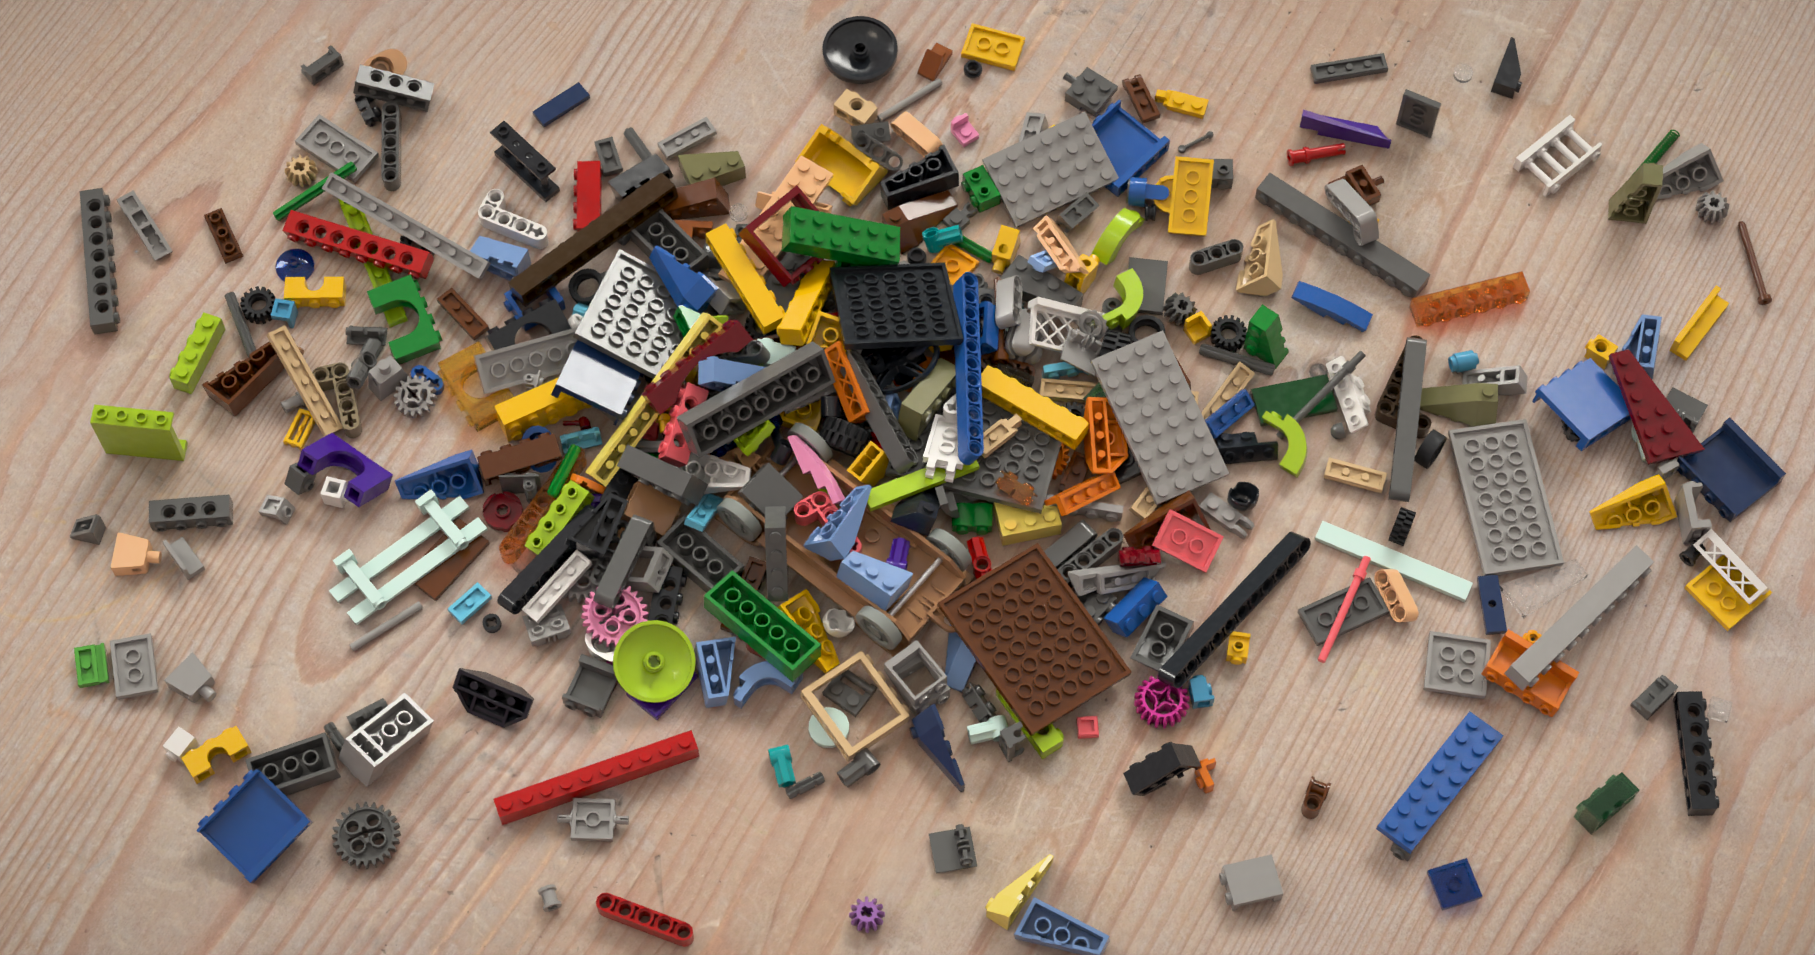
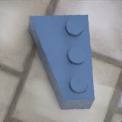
M1642 314L1631 332L1627 343L1624 344L1622 351L1629 349L1646 373L1653 379L1662 317Z
M852 551L841 562L836 577L886 611L908 589L913 573Z
M736 637L696 642L694 649L706 708L723 706L727 703Z

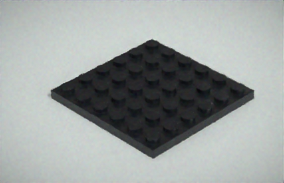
M945 262L830 267L829 275L845 350L962 344L964 338Z

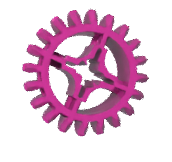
M1151 675L1149 682L1144 679L1142 681L1143 686L1139 685L1137 687L1138 692L1134 696L1137 699L1134 701V706L1138 707L1136 713L1142 714L1141 720L1148 719V725L1154 722L1155 728L1162 724V727L1165 729L1167 723L1173 727L1175 721L1180 723L1181 717L1186 716L1187 712L1185 710L1189 709L1188 702L1190 697L1186 696L1188 691L1187 689H1182L1183 685L1180 688H1174L1159 681L1158 675L1157 679ZM1171 692L1176 696L1178 705L1170 698ZM1166 696L1165 701L1158 706V703ZM1145 697L1154 705L1153 710L1147 706ZM1163 711L1169 712L1167 714H1160Z

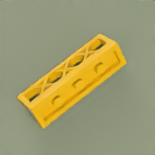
M1715 286L1675 338L1670 348L1672 353L1687 361L1729 305L1727 301L1718 296L1721 290L1720 287Z

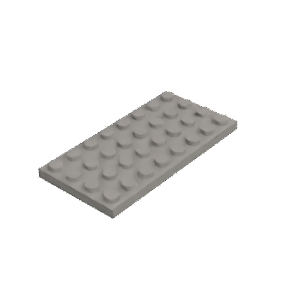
M1163 330L1090 361L1156 506L1188 490L1192 491L1229 475L1228 469Z
M1523 419L1449 430L1448 437L1483 576L1504 575L1563 566L1564 561L1527 420Z

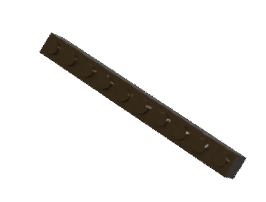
M662 172L651 178L650 181L637 188L611 209L606 210L604 214L591 221L565 242L560 243L558 247L545 254L526 270L514 276L508 282L512 294L527 307L678 198L675 184Z

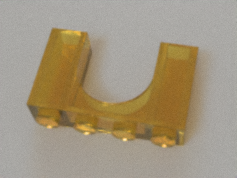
M480 341L438 362L439 371H437L442 381L447 382L448 386L446 388L451 397L455 396L458 400L456 404L459 410L466 413L465 419L470 427L474 426L477 432L498 421L495 405L514 397L509 388L499 390L483 398L472 397L463 390L465 381L471 375L478 372L474 356L486 353Z

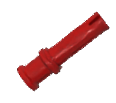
M1340 143L1311 149L1303 147L1300 150L1294 151L1288 149L1287 161L1289 166H1294V164L1302 162L1308 164L1314 159L1345 155L1346 150L1342 149L1345 148V145Z

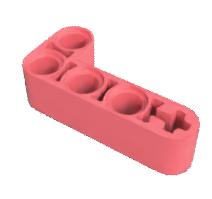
M818 491L795 505V521L798 525L807 526L819 520L822 526H824L828 522L826 517L830 513L836 512L838 508L832 503L831 498L826 492ZM818 502H824L825 504H824V505H817L816 503H818ZM800 512H807V513H808V514H806V515H804V516H803V515H799ZM856 537L855 544L850 553L854 550L862 554V544L858 537Z

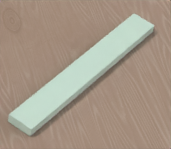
M1322 521L1315 537V541L1361 560L1363 556H1368L1371 558L1370 563L1383 569H1396L1402 577L1462 602L1466 601L1473 584L1463 578L1325 521Z

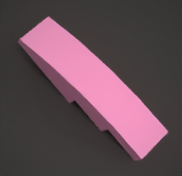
M795 435L788 436L803 474H812L817 488H826L832 503L840 504L845 497L827 466L802 439Z

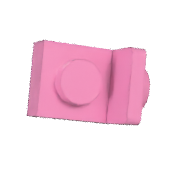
M967 113L958 115L951 121V133L963 148L979 139L978 132L968 121L969 116Z

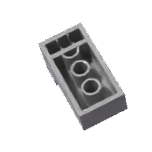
M404 693L345 738L338 759L351 771L355 778H358L368 787L382 776L387 765L429 733L434 720Z

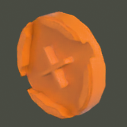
M575 473L571 475L570 480L586 489L595 491V493L603 494L606 489L605 486Z

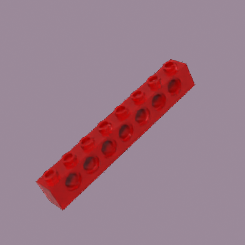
M294 210L290 211L282 230L287 235V239L293 242L302 241L305 245L312 248L319 246L326 252L332 253L335 251L345 258L355 257L361 263L366 264L368 261L381 269H384V267L390 268L392 272L397 274L402 272L408 275L411 274L412 278L417 280L419 277L427 278L435 259L428 251ZM306 228H309L306 233H303ZM326 233L325 237L320 238L322 234ZM341 238H343V241H342L341 243L337 244V242H338ZM361 243L359 248L354 249L357 244ZM378 249L375 254H372L373 250ZM395 254V257L389 260V257ZM410 259H413V261L411 262V264L406 265V263H407Z

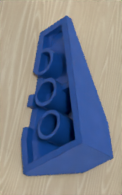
M655 246L649 259L677 307L683 305L700 314L704 312L712 301L718 287L703 273H695L690 270V265L686 263L682 265L676 260L674 255L659 246Z
M472 449L450 456L395 480L402 499H418L430 490L439 499L457 498L459 496L462 499H467L484 493L480 468Z

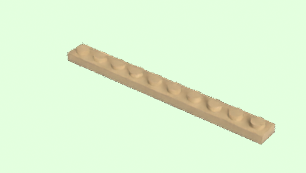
M1239 361L1201 412L1204 420L1244 389L1255 373ZM1147 486L1129 509L1141 520L1149 516L1157 507Z

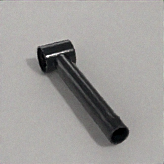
M776 415L769 419L775 426L771 433L775 448L770 458L775 463L785 466L793 453L790 442L784 439Z

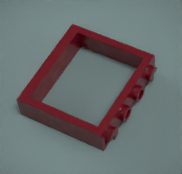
M797 185L738 234L783 287H786L789 283L793 286L801 279L799 275L802 272L806 275L814 268L812 266L814 262L819 264L824 260L823 258L811 257L790 274L754 232L790 201L795 207L819 211Z

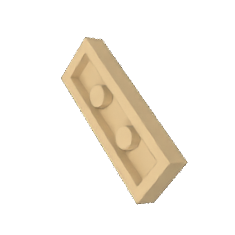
M1330 457L1324 474L1325 479L1381 494L1387 476L1386 472Z

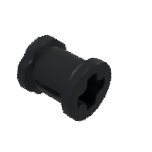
M1692 540L1688 549L1679 554L1680 559L1691 567L1696 564V560L1702 555L1693 546L1697 540ZM1701 544L1700 547H1701L1704 551H1706V548L1704 547V545Z

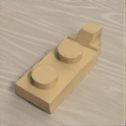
M1017 414L1009 420L1006 418L1000 419L983 432L984 451L982 456L984 458L1015 436L1018 432L1017 428L1022 425V419Z

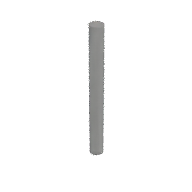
M936 79L877 116L878 120L883 122L943 84L941 79Z
M418 601L349 646L353 652L421 610L423 608L421 603Z

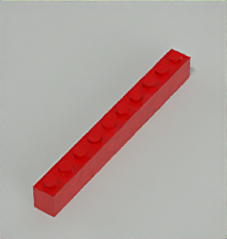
M692 730L505 794L493 800L503 826L573 801V798H583L700 757L698 746Z

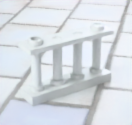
M1571 115L1566 117L1515 159L1514 169L1519 172L1523 168H1528L1546 185L1543 193L1545 197L1550 193H1556L1560 189L1561 184L1591 160L1593 162L1596 161L1601 155L1600 151L1603 144L1598 143L1592 148L1573 131L1575 119ZM1564 135L1566 137L1569 136L1586 154L1579 159L1560 142V139ZM1551 146L1557 148L1573 164L1565 169L1546 152L1547 149ZM1537 157L1542 158L1560 175L1551 180L1533 163L1534 159Z

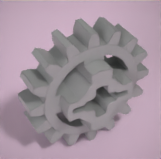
M417 375L414 376V379L407 376V382L401 380L402 386H396L395 389L398 393L393 394L398 399L394 402L401 413L404 412L406 417H409L411 414L413 418H416L417 414L424 417V411L430 413L429 407H435L432 401L437 399V396L433 394L437 391L435 387H432L433 383L430 380L427 381L424 376L420 379ZM412 392L417 395L419 401L416 398L414 399Z

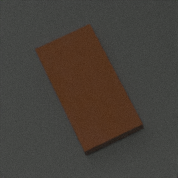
M460 518L454 523L459 530L468 525ZM445 533L425 555L449 539ZM480 535L470 542L465 549L459 550L414 583V585L434 601H437L490 544L489 541Z

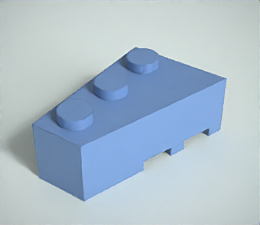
M479 236L470 250L491 263L487 271L509 281L531 265L528 249L488 237Z
M710 356L707 357V360L698 362V385L722 392L765 367Z

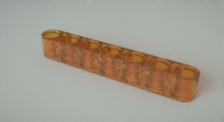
M581 447V452L578 456L581 459L575 461L564 485L569 483L572 473L580 475L587 465L586 454ZM563 459L500 543L499 551L505 563L512 564L519 559L526 549L524 545L526 544L527 537L536 530L539 520L550 510L551 503L557 500V498L548 496L547 490ZM541 503H548L544 507L539 506ZM531 518L536 519L534 522H528ZM519 534H525L522 538L516 537ZM509 549L514 550V551H513L512 553H510V554H506V553H505V551H507V550H509Z

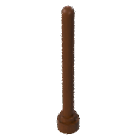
M996 277V278L994 279V299H995V306H996L997 282H998V280H1001V278H999V277ZM999 329L998 351H995L993 354V363L995 365H1006L1009 363V354L1004 349V329Z

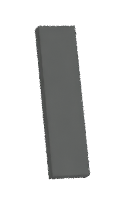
M1384 53L1313 64L1310 70L1314 84L1385 73L1388 72V66Z

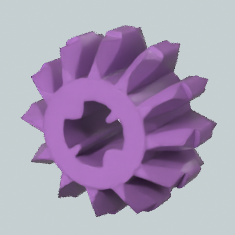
M866 896L865 902L857 899V905H851L852 912L849 913V918L853 919L851 921L852 926L858 925L857 931L865 928V932L868 934L869 928L876 931L877 925H883L881 918L885 917V912L881 911L883 909L882 904L876 905L877 899L874 898L869 902V898ZM863 913L871 914V917L863 916Z

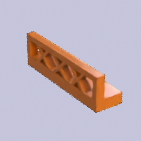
M837 341L824 350L836 381L833 385L848 422L861 424L867 420L865 415L870 411L841 341ZM841 366L845 367V378L840 372ZM848 384L852 385L854 389L853 393L851 392Z
M1115 472L1112 474H1097L1046 499L1044 503L1046 506L1057 504L1061 516H1065L1120 489L1121 486Z

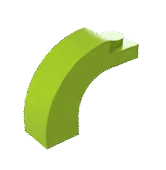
M1123 208L1106 227L1092 254L1096 255L1100 262L1105 265L1110 264L1115 260L1127 237L1134 230L1142 226L1145 219L1137 211Z
M1133 268L1116 276L1113 287L1121 296L1123 304L1102 315L1104 320H1107L1106 326L1108 329H1114L1118 325L1125 329L1139 312L1143 300V286Z
M1266 411L1262 416L1263 422L1282 432L1288 439V450L1279 464L1280 468L1298 478L1307 459V443L1304 432L1297 421L1287 414L1284 420H1281L1282 416L1278 413Z

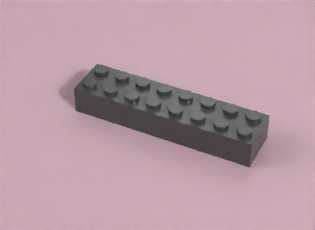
M812 341L676 418L689 450L701 458L836 381L824 349Z

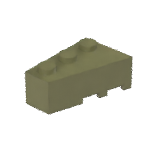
M738 151L678 155L679 168L687 185L715 177L721 186H725L746 178L745 165Z

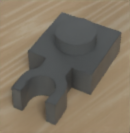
M967 202L963 210L960 211L956 208L943 219V224L947 227L959 225L961 230H963L970 224L969 217L977 214V209L968 211L970 202Z

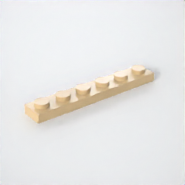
M284 325L269 332L266 336L323 436L325 437L330 433L334 434L342 430V424L287 327Z

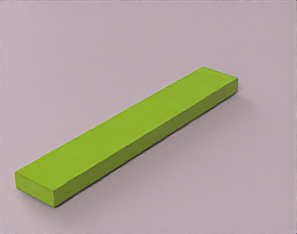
M977 460L971 465L963 464L962 470L956 469L954 479L979 470L980 466ZM936 467L932 479L925 477L927 469L923 468L871 488L867 507L871 512L946 483V469Z

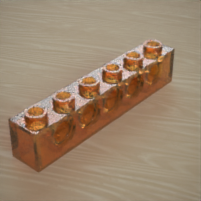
M1521 271L1411 299L1409 308L1416 327H1428L1440 321L1448 322L1453 318H1465L1477 312L1485 313L1493 308L1501 309L1509 304H1521L1528 299L1530 289Z

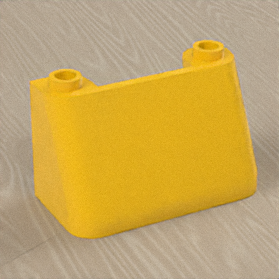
M823 124L818 127L795 160L796 162L800 156H803L833 173V178L828 185L844 197L842 201L849 206L853 204L857 206L888 173L886 168Z

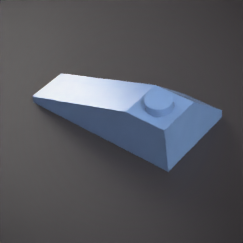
M870 485L855 487L840 503L841 508L833 514L830 513L826 517L828 522L822 528L817 527L803 546L830 561L845 559L855 544L872 487Z
M954 632L949 633L945 674L947 676V685L954 690L962 692L977 661L959 635Z

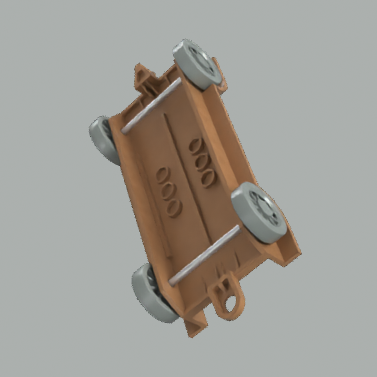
M795 423L787 432V437H784L785 440H788L790 435L798 436L818 455L838 482L845 498L855 487L867 485L859 481L834 459L828 462L832 458V451L829 445L809 426L803 423ZM774 444L762 457L755 453L746 456L739 447L734 449V461L751 469L750 479L764 464L770 463L803 495L799 501L819 491L812 474H803L794 451L787 464L782 466L770 458L775 448ZM740 490L729 491L723 497V501L717 506L718 514L715 519L745 542L753 546H759L760 544L765 548V518L738 494ZM818 502V503H816V504H817V505H824L825 503H824V502ZM892 503L871 512L866 505L857 534L862 544V554L886 563L890 555L893 539L900 537L910 541L907 571L913 573L908 589L884 611L836 577L840 564L844 559L830 561L803 546L817 527L822 528L823 526L819 520L807 526L798 525L795 521L794 511L790 510L786 514L788 517L786 520L787 566L852 615L858 627L891 656L894 657L908 647L915 636L930 620L946 632H956L952 626L944 622L945 616L937 604L955 593L958 588L961 589L970 584L974 576L966 570L972 563L970 553L953 535L945 530L935 528L928 536L890 522L895 508ZM835 504L839 510L841 508L840 504ZM800 512V513H799V515H803V516L806 515V514H808L807 512Z

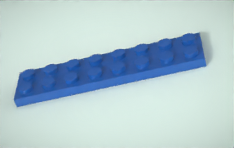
M1469 711L1377 825L1376 829L1411 854L1504 735Z

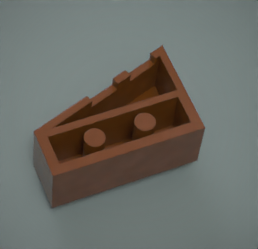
M715 177L676 188L678 198L663 208V211L672 220L731 214L729 194Z

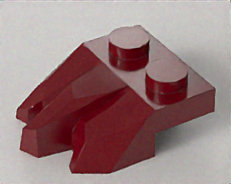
M1144 546L1142 549L1134 550V547H1122V550L1118 551V561L1120 566L1161 565L1160 550L1154 549L1153 546Z

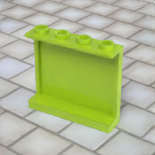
M94 404L90 424L106 454L184 461L188 443L187 440L178 439L172 427L174 412Z

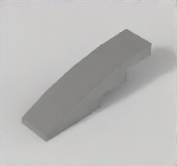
M134 190L116 199L155 261L172 253L162 233L144 205L140 202Z

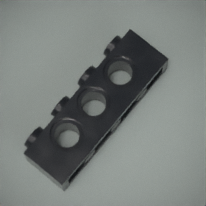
M670 566L659 593L653 592L648 621L659 620L672 625L678 624L680 613L677 612L678 605L681 606L683 602L681 589L686 586L687 575H684L683 567ZM668 586L675 587L672 591L665 590ZM663 605L671 606L669 609L661 608Z

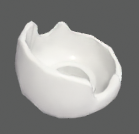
M829 609L822 619L826 632L834 638L845 637L855 628L853 617H848L845 610Z

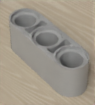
M1017 275L998 280L995 321L1001 330L1021 323L1023 287L1021 279Z

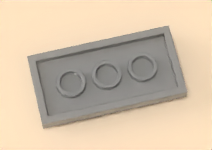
M320 114L295 140L297 146L335 171L352 161L357 171L346 178L354 183L379 157L377 151Z

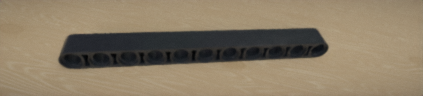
M1289 532L1160 668L1158 672L1159 681L1174 688H1180L1308 552L1311 545L1310 539L1297 533Z

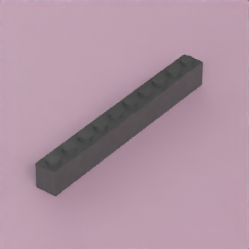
M1269 173L1257 187L1255 198L1259 203L1272 208L1276 214L1286 217L1292 224L1300 226L1309 235H1314L1320 239L1323 244L1333 247L1339 254L1353 260L1356 265L1369 270L1373 276L1380 277L1389 286L1400 290L1403 295L1415 300L1427 285L1430 277L1429 273L1377 240L1359 246L1354 237L1352 224L1272 173Z

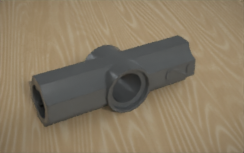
M368 338L357 358L351 363L352 368L346 377L347 385L350 388L360 389L368 376L369 370L377 364V358L382 350L381 342L378 339Z

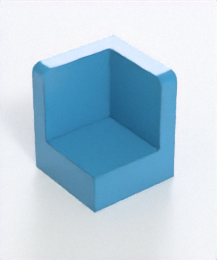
M275 298L271 318L287 321L289 328H294L298 315L295 302Z

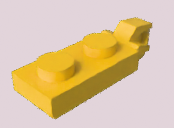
M1157 89L1155 95V102L1163 103L1167 110L1201 119L1204 118L1209 101L1208 99L1173 90L1164 91Z

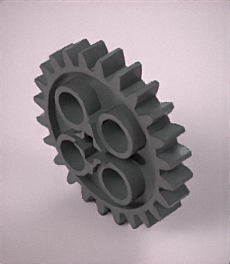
M365 802L362 808L356 803L355 810L348 807L349 814L342 812L341 814L344 819H336L339 827H333L334 832L337 833L332 835V839L336 841L333 843V846L338 848L336 850L337 855H342L341 859L343 862L348 860L349 866L356 862L357 869H360L362 864L368 869L371 863L377 868L378 861L385 864L384 857L386 856L391 859L392 857L389 852H397L394 844H400L399 839L396 838L401 836L400 831L397 830L400 828L399 823H394L397 820L396 816H391L390 809L384 812L385 808L383 805L377 809L375 802H373L371 807ZM372 820H379L377 825L369 826ZM358 826L357 831L349 832L351 827ZM377 839H384L382 844H374ZM364 845L361 851H354L356 846Z

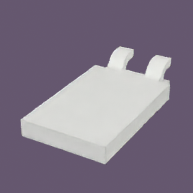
M935 414L923 455V462L927 463L925 477L933 479L935 468L946 469L945 481L953 483L956 469L962 470L963 463L958 457L957 420H947L943 415Z

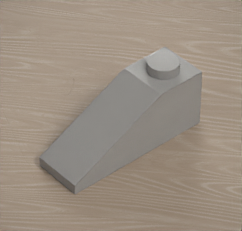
M1520 365L1470 370L1463 372L1462 384H1498L1499 395L1526 394L1528 376Z

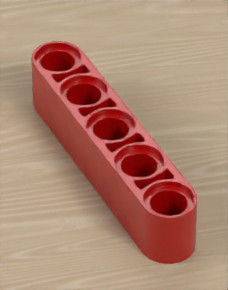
M601 893L596 898L598 912L603 917L682 947L689 946L694 941L693 928L684 921L610 893ZM606 901L612 903L608 908L601 907L602 903ZM623 909L631 910L627 916L621 915L620 912ZM644 916L651 918L647 923H641L640 919ZM662 924L670 925L669 929L665 931L660 930L659 927ZM682 931L690 933L686 938L679 937V934Z

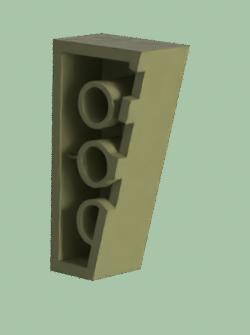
M1643 163L1609 199L1608 220L1647 224L1662 188L1663 165Z
M940 358L931 373L919 382L901 403L898 422L908 438L917 441L943 402L949 397L953 388H956V369L954 364Z

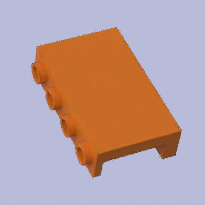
M1508 629L1481 674L1490 682H1495L1503 687L1508 693L1518 696L1526 704L1536 707L1544 715L1553 717L1559 710L1561 702L1580 672L1562 661L1558 663L1553 661L1550 664L1552 668L1545 675L1539 674L1537 676L1539 681L1532 688L1527 686L1522 691L1504 673L1533 644Z

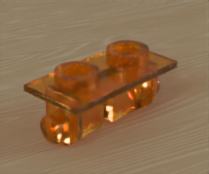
M1001 470L1004 476L1002 478L999 477L995 482L999 489L1009 495L1015 489L1016 491L1012 497L1022 505H1030L1032 502L1030 497L1032 495L1037 498V495L1033 492L1034 487L1026 482L1024 484L1018 482L1019 477L1011 471L1005 473Z

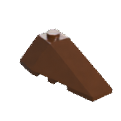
M949 190L899 205L882 214V223L900 227V253L902 255L918 247L923 242L922 233L928 228L936 227L948 214L958 207V203Z
M1188 490L1167 501L1124 533L1123 536L1128 546L1134 547V550L1142 549L1144 546H1152L1169 509L1210 530L1211 528L1196 499Z

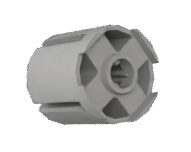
M1022 309L1021 323L1009 327L1004 349L1009 354V359L1033 365L1040 360L1044 348L1029 344L1031 313H1028L1027 309ZM1041 313L1037 315V320L1040 324L1046 321ZM1047 323L1043 328L1048 334L1050 326ZM1038 330L1035 333V340L1042 342L1044 337Z

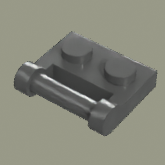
M848 669L833 679L822 694L856 717L874 695L877 686L867 683ZM844 677L866 692L864 695H861L843 683L842 679Z

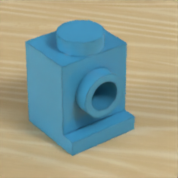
M1197 675L1189 679L1188 690L1192 708L1213 706L1215 698L1212 695L1211 684L1206 681V676Z

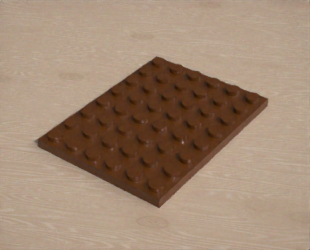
M1038 543L937 604L1030 736L1035 735L1132 673Z

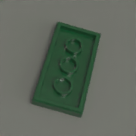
M1328 375L1251 389L1260 426L1268 425L1262 419L1266 411L1278 413L1282 416L1281 420H1284L1287 414L1293 418L1329 382ZM1331 390L1304 418L1337 412L1338 408L1333 391Z

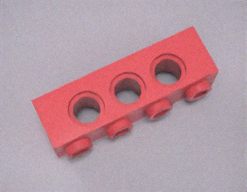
M689 382L681 385L676 403L669 412L671 418L664 429L665 438L658 448L660 453L658 459L678 468L687 465L691 451L687 446L676 417L688 411L685 407V402L692 409L706 401L709 393L708 390ZM674 438L679 442V447L674 444Z

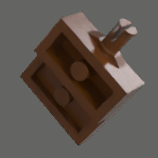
M1362 164L1346 171L1345 176L1328 183L1345 179L1366 203L1371 206L1380 202L1381 193L1377 186L1384 183V179L1382 176L1371 179Z

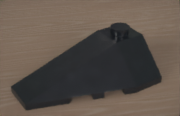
M935 487L902 499L895 506L890 522L928 536L936 521L940 506Z

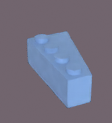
M1035 897L1014 933L1017 940L1079 955H1103L1110 942V936Z

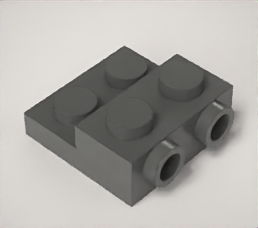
M1075 589L1072 590L1098 626L1103 622V617L1116 606L1117 598L1111 593L1099 594L1095 590L1079 596Z

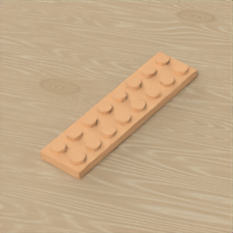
M800 156L760 215L796 185L815 204L832 180L833 173ZM791 201L754 231L776 258L782 252L783 215L791 206H794ZM742 239L739 244L742 243L745 247L746 256L749 260L752 259L754 261L758 275L761 274L765 277L769 271L768 268ZM721 269L719 277L732 284L724 270Z

